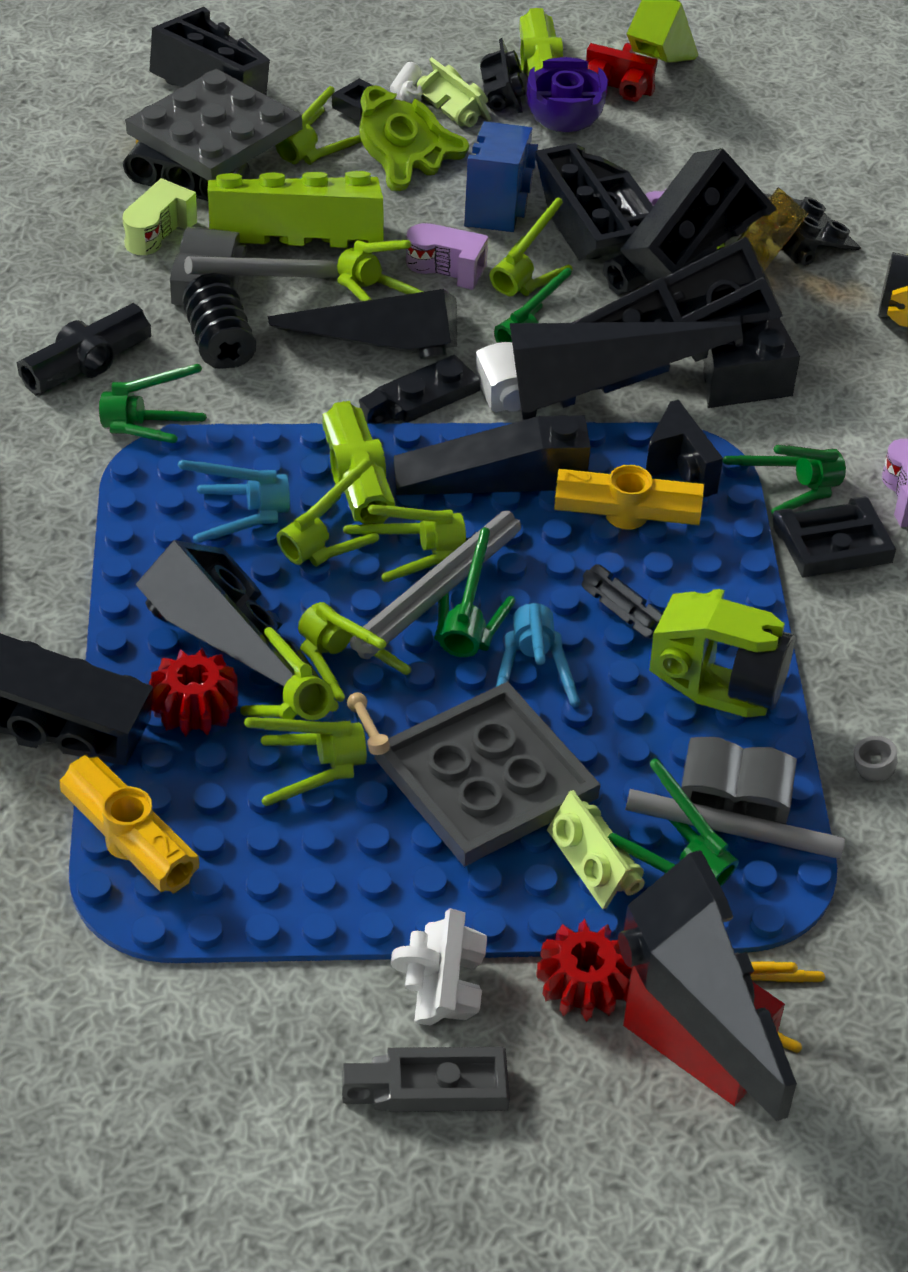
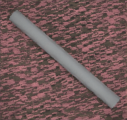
M188 256L184 262L185 272L191 275L216 273L232 276L338 278L340 276L337 270L338 261Z
M634 789L629 790L625 810L693 825L673 798ZM693 803L709 826L715 831L841 859L845 844L844 837Z

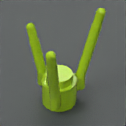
M329 86L302 114V130L275 145L282 159L294 165L303 159L307 164L311 165L323 156L361 143L360 136L356 135L318 149L315 148L318 136L311 125L324 113L325 108L323 105L335 92L334 87Z
M556 198L529 232L522 236L508 255L490 271V281L497 291L509 297L514 296L520 291L527 297L536 288L549 283L565 268L573 270V267L568 264L532 279L534 265L531 259L524 254L562 205L563 201L561 198Z
M357 240L354 243V248L346 249L338 259L337 270L340 275L337 279L338 284L347 287L360 301L372 300L361 287H367L376 282L404 294L423 292L418 288L382 274L381 264L378 258L372 254L373 252L408 249L411 247L409 240L373 243Z
M365 458L307 512L277 533L278 545L292 563L300 565L309 559L317 567L331 557L362 548L379 540L377 533H371L326 548L325 542L329 539V533L325 524L319 519L341 498V494L372 465L370 458Z
M373 504L368 507L370 514L420 520L421 522L346 525L343 528L345 534H420L422 549L431 550L433 554L383 573L381 578L384 582L402 578L437 565L466 542L463 516L461 513H453L452 510L431 511Z
M325 602L313 604L300 618L298 630L306 639L301 644L300 650L313 661L322 679L332 687L334 698L338 702H342L345 699V695L323 658L322 653L337 654L346 648L353 636L381 649L374 656L390 667L395 668L404 675H408L411 672L409 665L384 649L387 644L384 639L338 614Z
M267 627L264 630L265 636L294 669L295 675L286 682L283 688L284 703L281 705H245L240 708V713L244 716L280 717L282 719H293L298 715L307 720H318L325 717L330 711H336L339 704L334 700L332 687L326 681L312 675L311 666L304 663L273 628Z
M247 717L244 720V724L248 728L302 732L300 734L265 735L261 738V743L265 746L317 745L320 763H330L332 769L264 796L262 803L265 806L287 800L334 780L354 778L353 766L366 764V740L364 729L360 722L351 723L350 720L320 722L266 717Z

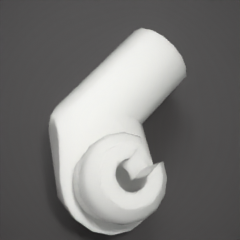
M407 62L392 82L390 92L397 93L395 99L412 104L414 98L421 102L422 87L420 84L417 88L414 85L422 75V70L416 63Z

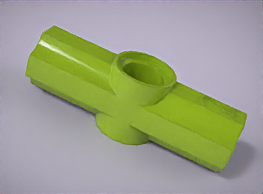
M530 8L528 13L521 16L519 20L521 37L520 63L522 73H527V79L533 67L536 72L543 68V61L550 58L563 57L562 38L556 37L552 16L547 15L543 8Z
M350 401L334 403L328 412L322 414L323 431L330 447V463L334 483L336 485L365 458H370L372 465L345 491V495L354 521H359L363 524H383L389 517L373 515L368 512V507L373 504L395 506L394 497L386 479V463L382 444L379 439H372L362 408L353 406Z

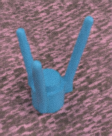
M181 460L178 463V467L182 470L250 480L247 481V484L199 485L197 492L199 494L247 495L248 509L258 510V514L195 534L193 536L195 543L216 539L260 524L278 523V513L289 512L290 492L286 474H277L276 470L259 471L199 461Z
M538 603L519 607L513 616L514 630L505 635V651L496 687L507 681L509 682L516 651L521 650L526 656L535 657V662L538 665L545 663V654L551 651L570 705L574 708L578 707L580 699L562 648L561 634L554 631L552 611Z

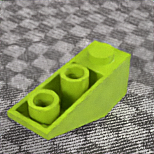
M641 0L626 34L632 50L668 63L695 60L698 57V51L682 3L679 0Z

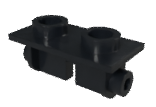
M500 38V51L485 55L480 62L484 93L488 98L486 105L493 111H501L505 107L515 104L518 113H523L520 97L526 95L520 77V73H522L521 64L515 50L508 52L503 38Z

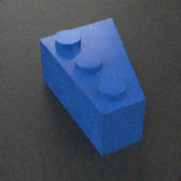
M483 122L477 136V142L479 143H474L472 153L476 155L469 154L467 160L465 227L514 232L517 217L525 218L528 193L531 192L533 169H536L537 164L535 151L538 150V144H531L532 127Z

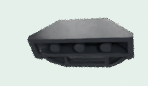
M576 143L535 151L547 208L556 198L562 199L563 203L552 217V220L578 260L598 259L605 255L619 253L653 207L629 171L600 156L585 153V148Z

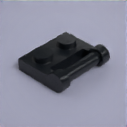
M866 496L851 498L848 504L799 512H793L790 508L775 510L773 513V528L778 538L783 539L802 578L893 563L896 548Z

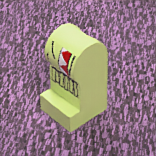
M162 178L158 180L123 213L124 244L127 251L136 255L153 254L160 249L162 240L177 227L186 230L187 227H192L196 224V192Z

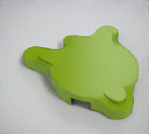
M372 85L364 90L360 100L363 112L359 125V136L368 153L385 169L386 184L390 190H406L411 182L413 168H418L424 174L431 176L437 174L443 160H460L465 158L469 150L467 139L445 129L424 103L414 98L412 104L403 100L395 99L397 93L388 92L378 85Z

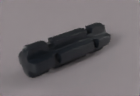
M595 564L590 570H586L582 576V587L595 598L601 596L599 601L626 623L632 624L634 622L633 628L645 638H652L663 613L652 604H648L646 607V599L619 578L612 580L614 575L602 565Z

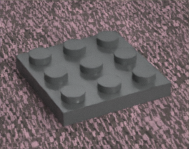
M218 69L205 73L202 77L182 88L176 89L172 94L152 105L146 106L140 112L125 119L128 135L206 180H216L217 175L230 173L303 129L301 114Z
M508 681L388 738L390 744L389 751L381 755H375V760L464 867L551 823L569 791L574 790L581 801L588 803L598 799L601 784Z

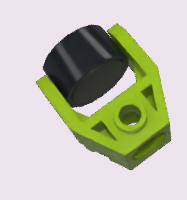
M714 589L705 594L695 591L672 594L653 633L649 671L694 702L746 718L765 716L767 709L773 710L777 705L786 681L795 642L794 634L784 632L785 623L771 612L725 600V590ZM718 642L738 647L732 670L714 665Z

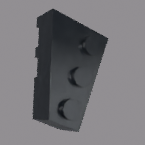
M205 7L152 27L149 72L165 79L170 85L184 87L202 77L205 73L218 69L267 96L270 59L244 38H240L238 41L229 35L230 27L224 22H220L218 25L210 19V11Z
M723 148L695 152L620 251L647 280L665 278L717 251V247L730 238L739 236L748 230L747 227L763 216L770 215L777 208Z

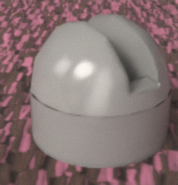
M870 736L857 743L854 748L855 767L860 776L869 782H873V780L886 781L895 773L898 763L897 750L891 740L882 736ZM881 755L882 763L872 764L871 756Z

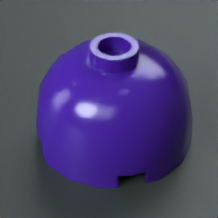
M570 57L550 58L543 61V68L535 72L533 67L529 72L527 81L528 105L534 118L544 127L561 133L577 132L590 127L602 114L607 95L608 79L604 71L599 67L598 74L588 69V61Z

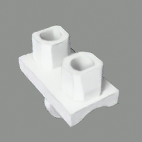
M452 908L448 909L445 912V919L429 922L425 925V932H411L410 946L398 947L392 952V967L406 974L405 988L410 991H418L415 1023L431 1026L443 1018L467 1020L476 1015L480 1010L482 995L480 986L459 980L460 966L474 969L482 964L483 958L486 955L487 935L464 926L466 912Z

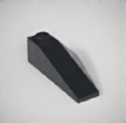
M445 289L268 316L269 326L277 329L411 353L419 352L420 359L443 357L447 355L446 348L457 347V301Z
M695 851L689 853L628 904L624 931L619 932L618 935L622 958L628 967L635 966L645 988L776 1121L786 1119L789 1115L797 1085L770 1012L765 1007L756 1009L754 1006L755 994L750 976L754 969L747 952L735 955L723 922L730 921L733 918L727 898L702 851Z

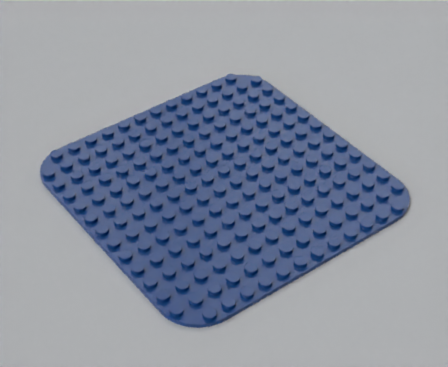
M659 422L586 423L591 447L588 472L611 474V471L622 465H636L646 469L649 443ZM512 423L367 424L372 439H379L382 444L386 463V479L394 497L395 506L431 511L452 510L453 513H461L465 523L466 541L502 511H510L513 513L514 518L520 520L521 530L515 537L483 563L473 605L482 611L487 625L508 596L515 597L516 602L493 635L489 650L483 651L479 649L471 657L451 655L441 647L440 642L434 639L438 625V602H436L384 648L411 667V672L408 675L402 674L375 656H372L370 659L361 658L357 651L351 648L350 642L344 650L337 654L322 653L323 658L338 681L345 699L342 702H338L339 707L336 711H330L321 719L307 720L296 715L293 720L320 722L350 720L351 723L360 722L362 724L358 714L351 711L347 706V699L354 692H360L366 696L368 701L366 709L379 734L387 735L388 738L496 687L505 651V635L514 630V613L523 605L538 603L548 607L553 613L554 631L561 634L562 648L576 686L580 705L575 708L570 705L551 651L545 654V663L542 665H538L535 662V657L526 656L521 650L516 651L509 683L601 784L599 798L588 804L596 805L599 808L601 817L613 833L640 845L675 865L680 862V855L689 842L669 820L625 810L629 790L634 789L673 798L651 768L650 761L655 758L660 760L681 787L690 738L719 737L735 743L743 749L771 747L795 757L797 762L792 800L786 824L831 834L795 649H793L789 671L777 705L773 710L767 709L765 716L746 718L694 702L650 672L653 637L645 638L633 628L634 622L632 624L626 623L599 601L601 596L599 598L593 597L581 585L583 582L582 576L586 570H590L595 564L602 565L614 575L612 580L619 578L647 600L646 607L648 604H652L662 613H664L672 594L694 591L705 594L714 589L725 590V600L771 612L785 623L784 632L791 633L762 485L754 466L725 465L722 463L718 494L703 498L699 525L647 520L639 528L621 529L610 524L606 519V515L554 510L556 491L396 495L394 455ZM168 424L162 427L160 431L175 434L178 437L176 443L172 444L140 437L114 456L102 475L99 487L86 661L93 666L119 675L135 677L142 683L149 685L151 672L159 670L162 658L177 660L180 649L187 655H196L203 648L207 658L222 654L226 666L234 667L238 683L239 703L236 706V712L229 714L230 717L226 727L211 725L208 736L200 729L192 730L186 738L180 727L166 731L161 718L154 717V712L152 711L151 719L127 766L102 761L127 786L140 788L148 793L152 800V810L199 856L200 866L192 875L189 884L174 894L171 891L160 892L129 860L119 859L110 854L106 847L105 836L74 806L69 860V886L75 909L88 929L107 945L122 953L160 963L391 959L394 949L410 946L411 932H425V925L429 922L445 919V912L450 908L466 912L464 926L487 935L486 955L484 958L541 957L543 943L546 939L555 940L556 932L562 924L576 933L578 932L579 923L584 919L589 924L590 931L597 933L608 924L611 930L610 941L618 940L619 932L624 931L628 904L665 874L664 872L630 855L635 864H639L644 871L642 878L645 884L643 888L633 895H627L624 891H617L608 907L602 909L548 833L547 828L550 823L464 867L375 760V755L369 752L367 744L369 736L363 724L367 750L366 764L353 766L354 778L334 780L270 806L263 805L262 798L264 796L332 769L330 763H320L317 745H263L261 738L265 735L300 734L302 732L248 728L245 726L244 720L252 716L242 715L240 708L245 705H281L284 703V686L176 625L159 619L147 608L145 604L147 597L135 584L173 540L195 543L193 541L195 534L258 514L257 509H248L247 495L199 494L197 492L199 485L247 484V481L250 480L182 470L178 467V463L181 460L199 461L259 471L276 470L277 474L287 475L290 508L288 513H278V523L256 525L229 535L195 544L224 548L262 593L256 600L257 604L266 611L269 610L276 613L283 625L276 632L280 636L292 641L299 648L306 639L299 633L298 624L303 613L313 604L325 602L338 614L363 627L437 566L434 565L389 582L382 580L383 573L433 554L431 550L422 549L420 534L379 535L377 542L331 557L317 567L309 559L300 565H296L284 555L277 542V533L307 512L335 486L330 463V447L327 443L322 424ZM702 430L722 458L724 456L744 455L725 439ZM678 469L652 476V479L685 482L681 478ZM345 492L319 518L325 524L329 533V539L325 542L326 548L365 536L362 534H345L343 532V528L346 525L363 524L359 521H354ZM389 517L383 524L420 523L421 521ZM468 576L449 591V611L462 603ZM718 642L714 665L732 670L738 647ZM303 653L309 661V663L311 664V666L318 674V676L320 677V679H322L313 661L305 653ZM689 825L698 835H700V833L693 825ZM713 830L728 844L726 850L739 860L734 873L721 886L733 914V918L730 921L723 922L734 953L759 952L785 945L808 932L823 917L833 898L837 882L838 868L836 858Z

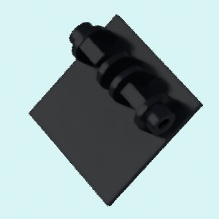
M776 192L775 195L765 194L777 210L768 216L761 217L755 221V224L774 243H777V246L784 250L783 252L795 264L801 263L804 266L811 264L816 257L814 251L819 244L850 250L861 249L849 236L850 230L842 223L829 218L824 213L826 211L825 206L819 201L810 197H804L803 200L794 199L782 192Z

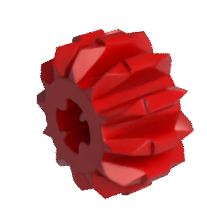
M203 648L196 655H187L180 649L177 660L162 658L159 670L151 672L149 685L153 686L152 711L154 712V717L161 718L166 731L180 727L186 738L192 730L200 729L208 736L211 725L226 727L230 717L229 714L236 712V706L239 703L237 676L234 673V667L226 666L222 654L207 658Z
M586 919L579 923L578 932L576 933L562 924L556 932V939H546L543 943L540 954L542 959L537 963L536 977L538 981L545 983L542 992L545 1002L561 999L559 1010L562 1016H565L574 1007L581 1008V1015L587 1022L593 1016L594 1007L610 1016L611 1012L615 1010L616 1000L624 1001L623 996L630 984L632 968L625 964L618 940L610 941L611 930L608 924L602 927L598 933L590 931V926ZM582 968L589 969V972L582 971Z

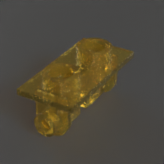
M779 187L768 198L777 210L747 227L748 230L743 232L738 239L749 238L764 271L809 214Z

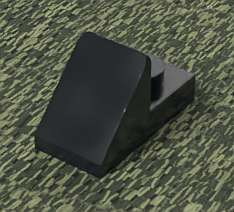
M679 399L671 401L650 440L646 470L651 476L678 469L681 478L685 482L704 484L703 498L718 494L723 463L722 456Z

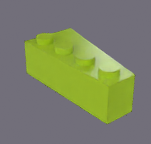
M350 171L345 173V177L328 178V174L324 172H307L302 174V178L286 179L284 174L274 172L260 174L259 179H242L240 174L226 173L217 175L216 180H208L209 229L239 232L240 243L266 244L270 242V236H279L281 243L294 246H304L306 243L313 241V238H321L322 241L330 243V247L348 248L349 242L354 240H368V243L384 241L383 195L378 177H371L369 172Z

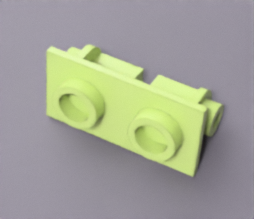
M431 57L429 61L434 71L428 76H422L417 82V87L420 84L423 90L421 97L437 109L441 107L442 112L461 127L465 125L467 127L474 126L480 115L487 121L492 120L486 107L488 98L483 90L475 83L468 85L464 82L460 74L451 65L444 67Z
M574 790L569 791L547 831L600 907L606 909L617 891H624L627 895L639 892L645 884L642 878L644 871L639 864H635L628 853L618 847H614L608 835L613 832L601 817L599 808L596 805H589L586 801H581Z

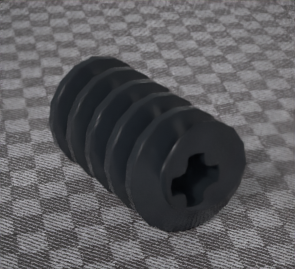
M216 273L204 274L193 279L185 288L182 301L200 356L205 363L213 368L225 369L244 365L256 352V339L248 324V318L244 313L239 294L232 286V280L225 275Z

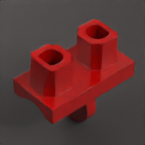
M590 43L586 55L588 69L595 71L597 74L598 67L602 69L608 79V86L619 88V94L623 99L637 102L642 95L652 96L655 91V72L658 59L635 54L636 52L632 50L630 43H626L622 50Z

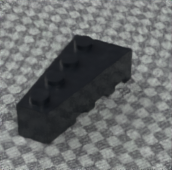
M780 318L741 324L743 346L736 348L733 343L708 350V357L703 359L708 408L793 396L800 355Z
M0 633V733L13 735L18 745L37 749L38 745L51 742L56 743L63 754L78 757L86 755L88 758L98 757L104 762L127 766L151 719L153 686L142 683L135 677L119 675L93 666L86 660L70 658L44 649L34 642L21 641Z

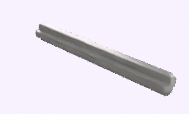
M502 511L484 526L490 530L484 562L521 530V522L514 518L512 512ZM481 529L365 624L363 628L384 639L387 644L469 575ZM355 636L350 640L351 648L357 651L358 655L363 659H370L381 650Z

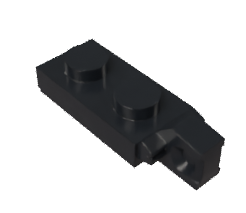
M454 354L376 388L368 395L359 399L360 408H362L367 424H381L392 418L395 421L402 420L404 423H408L479 392L481 379Z

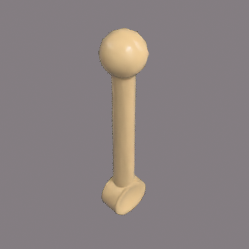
M354 692L348 697L347 706L351 711L358 714L369 736L367 740L369 752L373 755H381L388 752L390 749L388 736L379 734L366 709L368 702L366 696L360 692Z

